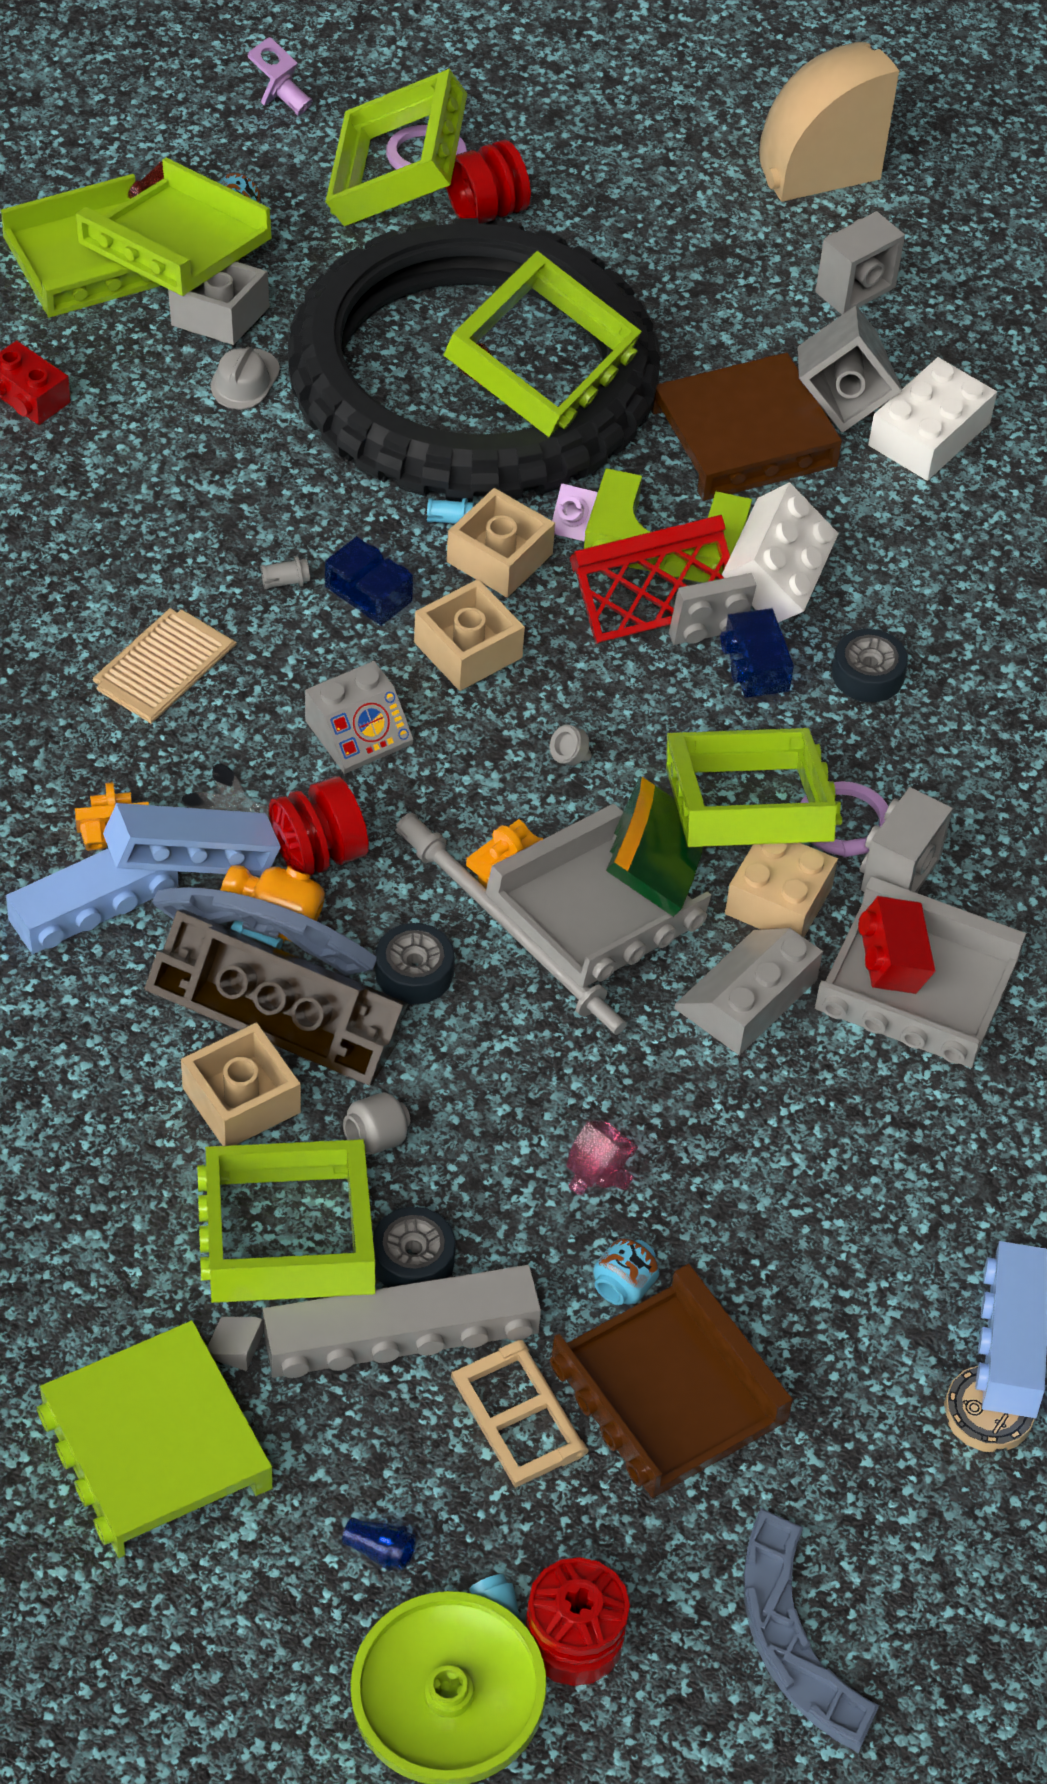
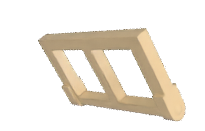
M517 1340L500 1348L499 1351L451 1373L452 1380L515 1488L560 1466L568 1465L588 1453V1448L578 1436L523 1340ZM519 1361L539 1395L490 1418L471 1382ZM547 1408L568 1444L519 1467L498 1431Z

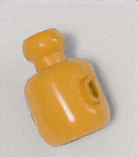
M231 865L220 889L282 906L315 921L318 920L325 899L324 889L320 884L309 879L311 875L292 869L293 867L287 866V869L269 867L258 878L251 875L244 866ZM279 933L278 937L283 939V943L285 940L292 942L283 934Z

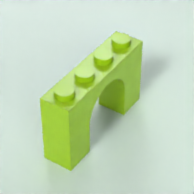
M605 469L585 531L584 549L650 533L635 517L640 501L641 475ZM715 491L708 518L722 515L726 528L724 536L731 556L749 518L752 499ZM716 543L702 546L695 557L696 560L713 570L720 560ZM694 549L686 550L683 552L691 556ZM670 554L664 557L658 568L673 577H679L687 562L675 554ZM654 558V559H650V560H646V561H648L649 563L655 565V563H656V561H657L658 558ZM638 563L628 565L631 568L650 571ZM691 565L683 579L705 583L710 575ZM721 566V568H720V570H719L718 573H720V574L722 575V573H723L724 570H723V567Z

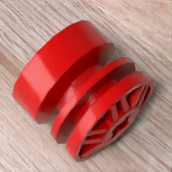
M504 139L494 142L492 145L482 146L478 152L469 150L456 155L451 184L446 187V190L458 218H478V224H484L495 220L497 215L504 217L511 215L512 212L516 213L528 208L531 197L529 176L519 151L510 141Z
M333 776L311 784L308 789V798L301 791L295 790L289 793L288 798L286 796H278L271 799L269 803L271 826L281 846L279 851L287 866L293 867L292 869L312 876L314 870L319 873L327 871L329 857L336 864L343 865L365 857L368 853L369 840L362 812L354 794L341 777Z
M581 1557L559 1560L543 1569L532 1584L525 1626L539 1647L546 1677L554 1682L571 1686L591 1684L608 1675L620 1660L630 1603L627 1589L618 1575L599 1561ZM577 1608L581 1609L579 1614L575 1613Z

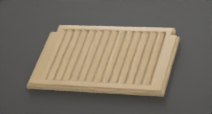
M169 608L93 677V682L98 684L97 691L152 724L234 648L237 642L186 611L180 610L177 613Z

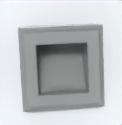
M221 1317L207 1347L214 1361L247 1371L263 1336V1319L257 1317Z

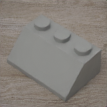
M791 928L753 930L677 1001L674 1009L740 1056L817 981L823 951Z

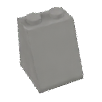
M857 305L797 347L799 379L842 433L902 392L901 385L877 331Z

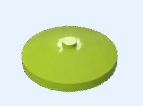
M444 1591L429 1593L412 1598L390 1610L372 1627L360 1645L354 1660L350 1682L355 1720L368 1747L385 1765L395 1772L425 1784H470L486 1779L506 1768L520 1756L532 1741L542 1720L546 1702L544 1662L539 1647L527 1627L502 1605L488 1598L466 1592Z

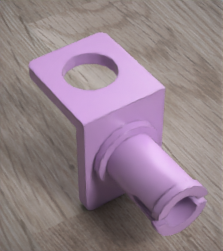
M270 37L249 51L248 58L270 78L261 103L265 106L279 96L297 116L302 115L310 107L313 100L292 82V75L298 63ZM264 51L274 52L279 57V63L272 65L266 63L262 59L261 53Z
M561 483L552 519L555 522L554 535L584 541L585 531L598 492Z

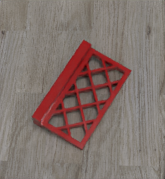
M722 515L578 550L570 556V563L573 573L576 572L595 644L670 626L672 616L661 617L665 611L673 615L674 608L669 603L678 588L688 586L682 580L691 565L710 575L707 582L714 579H724L718 572L721 566L723 570L725 569L730 554L724 536L726 528ZM716 543L720 560L713 570L696 560L695 557L702 546ZM694 549L691 556L683 552L686 550ZM675 554L687 562L678 579L658 568L666 555ZM658 558L657 561H656V563H655V565H653V564L649 563L648 561H646V560ZM638 563L651 571L641 588L622 578L628 565ZM622 567L618 575L610 570ZM601 572L614 580L605 597L590 589L587 575ZM654 574L674 585L665 602L645 591ZM618 583L637 594L628 612L609 601ZM641 597L661 608L653 621L644 622L632 615ZM594 600L601 603L597 611L595 608ZM606 606L623 616L624 619L617 630L602 633L598 617ZM628 620L636 624L624 628Z

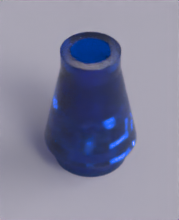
M352 1517L344 1528L342 1543L354 1548L388 1571H392L394 1568L404 1570L413 1556L416 1536L408 1532L407 1527L404 1525L363 1521Z

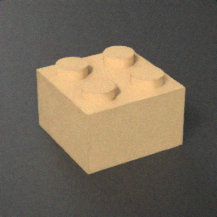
M493 488L448 530L447 563L474 579H479L486 586L508 598L553 554L555 522Z
M477 579L415 611L414 643L452 684L461 691L523 657L525 627Z
M802 843L754 844L729 884L725 914L761 930L791 928L802 937H805L832 889L838 858Z
M257 1022L181 1059L182 1087L222 1146L237 1145L301 1113V1084Z

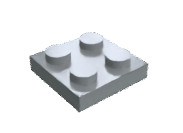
M752 573L678 588L669 629L673 645L686 642L697 643L705 638L719 635L731 636L746 630L757 586Z

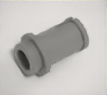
M298 556L294 557V561L260 566L261 573H263L261 575L265 590L297 583L299 587H302L303 582L310 581L307 559L299 560Z

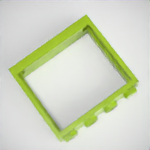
M450 68L345 111L325 201L330 208V213L335 215L344 227L451 184L468 93ZM429 116L421 160L362 183L370 140Z
M536 251L452 334L443 356L546 436L550 437L559 427L565 430L572 423L578 413L576 409L580 405L586 408L593 401L598 393L596 388L600 384L604 387L609 385L618 373L619 369L617 367L621 363L627 366L638 352L634 346L642 331L544 255ZM532 288L613 350L559 407L476 344Z
M809 728L667 733L666 770L688 847L835 841V828L837 825L842 824V816L840 814L841 802L835 801L834 782L828 781L827 763L821 762L820 744L814 743ZM797 769L809 803L705 806L695 773Z
M364 1139L205 1147L206 1165H197L198 1192L207 1191V1195H198L199 1222H208V1225L199 1226L200 1253H209V1257H200L201 1281L210 1280L211 1303L375 1294V1255ZM347 1179L353 1253L223 1260L220 1185Z

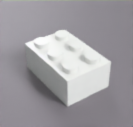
M937 357L902 389V392L890 399L874 414L868 446L928 481L990 424L997 391Z
M789 482L757 498L722 576L729 578L752 573L757 585L752 606L772 626L805 610L839 533Z

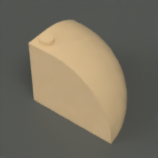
M854 42L830 49L802 66L786 82L777 95L764 124L760 140L759 157L768 187L775 191L781 202L881 179L899 70L892 60L880 49L872 50L870 43Z

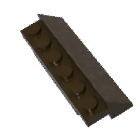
M184 909L176 911L164 949L157 951L144 990L237 1030H242L257 1022L273 1045L369 1086L373 1084L399 1042L395 1038L408 1003Z

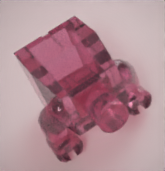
M587 1121L573 1142L568 1154L566 1167L576 1174L568 1185L569 1188L578 1195H583L589 1186L600 1188L616 1186L619 1189L626 1190L634 1176L624 1169L623 1165L629 1157L633 1156L638 1146L625 1135H621V1132L608 1121Z

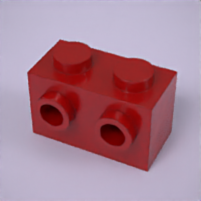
M17 340L0 351V399L12 406L18 414L26 416L40 425L71 403L68 375Z
M877 896L866 911L861 914L858 922V930L860 935H862L866 953L865 966L869 970L872 988L917 994L936 972L922 903Z

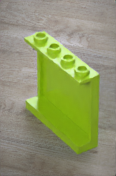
M165 157L162 159L164 179L103 216L88 207H84L76 212L79 243L184 296L272 238L270 208Z
M134 174L1 209L3 237L48 318L161 286L79 243L76 212L84 207H88L104 216L135 197L137 194Z
M192 1320L40 1386L42 1404L36 1407L40 1421L46 1432L55 1431L60 1441L55 1443L60 1461L65 1469L73 1467L78 1477V1480L74 1481L77 1494L84 1507L93 1506L98 1516L93 1519L97 1534L104 1546L109 1543L112 1544L118 1558L125 1556V1541L250 1485L255 1496L272 1489V1466Z

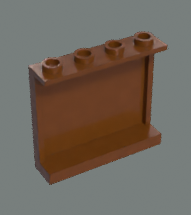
M788 352L657 384L651 412L653 415L664 413L699 474L697 492L702 501L713 499L715 491L733 494L838 466L842 440L820 404L799 379V370Z
M690 1264L674 1271L672 1286L568 1343L565 1342L560 1334L554 1336L552 1357H550L554 1373L561 1381L567 1380L575 1391V1398L582 1412L586 1416L592 1415L600 1426L602 1438L608 1448L612 1451L617 1450L626 1462V1469L631 1480L638 1487L643 1486L652 1499L788 1422L793 1399Z

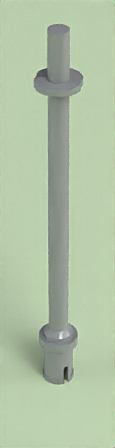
M408 813L399 820L396 825L398 828L395 831L417 850V857L423 863L435 862L579 1000L575 1010L579 1015L586 1017L593 1013L615 1035L620 1034L625 1029L627 1023L604 1002L607 990L600 984L591 988L586 986L582 989L485 894L486 888L446 851V839L440 833H433L414 813Z

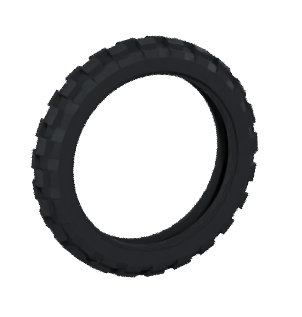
M454 218L452 224L437 225L435 220L412 224L402 234H397L394 230L367 241L364 245V250L359 247L350 250L336 260L325 275L321 274L305 293V302L301 303L296 309L290 326L288 374L292 392L298 398L299 409L309 425L314 430L319 429L321 439L340 457L346 458L348 461L355 459V466L364 473L384 483L389 478L398 481L397 485L400 489L426 497L429 491L446 494V500L462 502L463 498H467L468 502H473V496H486L493 488H496L511 498L518 500L522 498L525 491L534 490L537 495L559 489L561 483L567 485L569 477H573L576 480L585 478L603 467L608 462V458L613 454L617 456L636 437L637 428L646 422L654 405L656 387L659 382L661 357L658 338L653 332V322L645 306L640 300L636 301L634 297L635 292L617 272H614L611 268L605 269V264L601 259L579 245L572 249L568 247L567 241L562 239V237L541 229L537 233L525 231L522 224L498 220L497 225L478 224V218ZM536 251L544 255L642 331L634 346L638 352L627 366L621 363L617 367L619 369L618 373L609 385L604 387L600 384L596 388L598 393L593 401L586 408L580 405L576 409L578 413L572 423L565 430L559 427L550 437L546 436L535 426L506 433L466 434L438 430L415 423L388 410L366 393L351 374L343 355L346 345L357 328L371 314L393 300L413 292L438 286L486 285L500 287ZM533 288L527 293L555 306ZM583 328L596 345L603 361L613 350Z

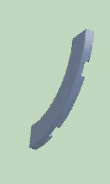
M169 888L157 890L152 901L154 906L173 920L176 911L184 909L218 924L233 920L243 922V929L275 939L281 933L303 951L319 958L345 976L373 970L377 957L326 925L282 906L242 894L206 888Z
M761 1508L752 1528L745 1557L743 1578L744 1603L748 1624L756 1648L766 1669L796 1709L834 1740L859 1753L877 1714L879 1705L861 1696L847 1686L829 1668L826 1669L810 1648L811 1643L801 1625L792 1597L793 1559L803 1527Z

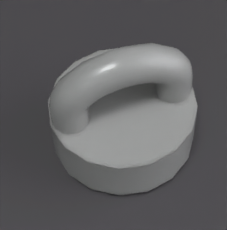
M563 725L552 735L550 753L558 763L574 766L581 761H589L592 758L591 751L589 750L588 735L580 727Z

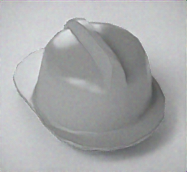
M249 346L233 349L225 353L220 359L218 368L212 378L210 388L213 397L219 404L229 409L242 410L256 406L266 397L278 377L280 371L278 360L272 354L262 349H255Z

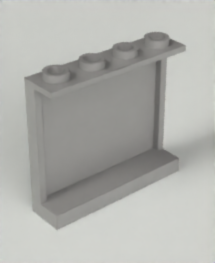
M614 803L492 865L485 892L582 989L597 980L599 982L606 980L614 971L627 964L633 965L637 963L648 952L658 947L664 948L668 946L679 935L687 931L693 932L697 930L707 918L706 911L711 898V894L708 891L694 899L687 895L683 908L673 917L608 873L606 869L613 856L610 850L617 837L614 831L623 814V811Z
M871 876L865 888L862 905L826 981L821 980L815 1009L824 1012L832 1018L842 1019L864 1027L871 1033L882 1034L901 1041L911 1048L922 1049L938 1055L948 1062L972 1068L1019 961L1027 933ZM877 896L922 903L936 972L917 994L872 988L869 970L865 966L866 953L862 935H860L858 930V922L861 914L866 911Z

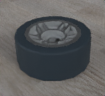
M868 628L855 630L842 637L836 646L832 665V678L836 686L846 696L858 701L875 703L888 700L896 695L904 684L908 666V654L904 645L889 633Z
M407 923L390 929L379 940L375 951L376 981L385 994L411 1005L425 1004L440 998L450 988L454 976L455 956L453 945L443 932L430 925Z
M412 1206L401 1208L383 1217L374 1229L375 1276L385 1287L389 1288L449 1278L453 1272L456 1239L452 1227L440 1214L428 1208ZM411 1249L412 1253H417V1255H410L406 1251Z

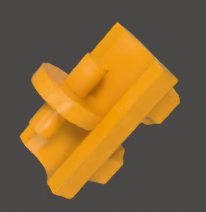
M105 783L106 794L90 796L91 807L75 808L77 833H81L85 849L91 851L107 848L103 832L116 803L149 805V802L132 803L131 792L115 794L114 783Z
M520 819L509 827L499 826L493 831V839L467 857L466 866L478 875V881L485 888H487L492 865L543 840V838L534 835Z

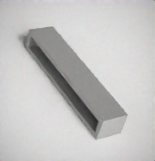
M529 1265L377 1289L375 1294L334 1296L262 1308L263 1334L272 1378L282 1376L298 1378L308 1372L324 1369L339 1371L347 1369L353 1364L371 1361L387 1363L401 1356L413 1354L428 1356L439 1353L443 1349L461 1346L476 1348L487 1342L502 1339L512 1341L523 1340L532 1334L539 1333L541 1315Z

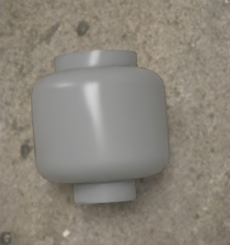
M386 1092L353 1102L347 1110V1116L343 1119V1131L346 1139H364L365 1154L367 1155L401 1145L407 1136V1127L410 1125V1114L407 1107L393 1095Z

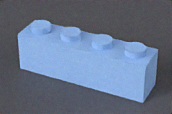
M116 803L103 832L116 868L226 874L231 865H241L247 868L251 875L261 876L265 869L272 866L281 847L267 814L257 812Z
M108 848L7 894L8 919L33 955L43 949L53 948L63 940L82 931L92 930L99 923L114 916L132 911L136 906L153 899L157 890L179 887L178 871L116 868Z
M999 1241L995 1258L987 1257L984 1268L983 1284L991 1286L990 1292H984L982 1300L981 1318L988 1319V1327L981 1328L978 1354H984L986 1357L985 1363L980 1362L978 1365L975 1389L983 1391V1410L1037 1418L1045 1391L1047 1249Z

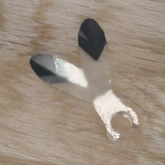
M221 763L215 764L212 770L213 781L221 795L194 792L182 797V804L187 808L266 813L270 821L269 807L257 804L246 798L234 772Z

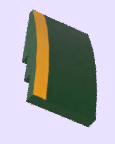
M641 777L637 781L614 831L617 837L610 850L613 856L606 871L674 917L683 908L695 877L703 846L688 847L675 799L644 777Z

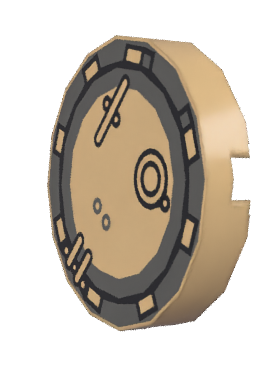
M978 1366L961 1372L952 1381L944 1402L946 1416L949 1419L948 1425L953 1434L966 1445L983 1452H995L996 1449L1004 1448L1009 1450L1022 1443L1029 1436L1035 1418L983 1410V1391L975 1389Z

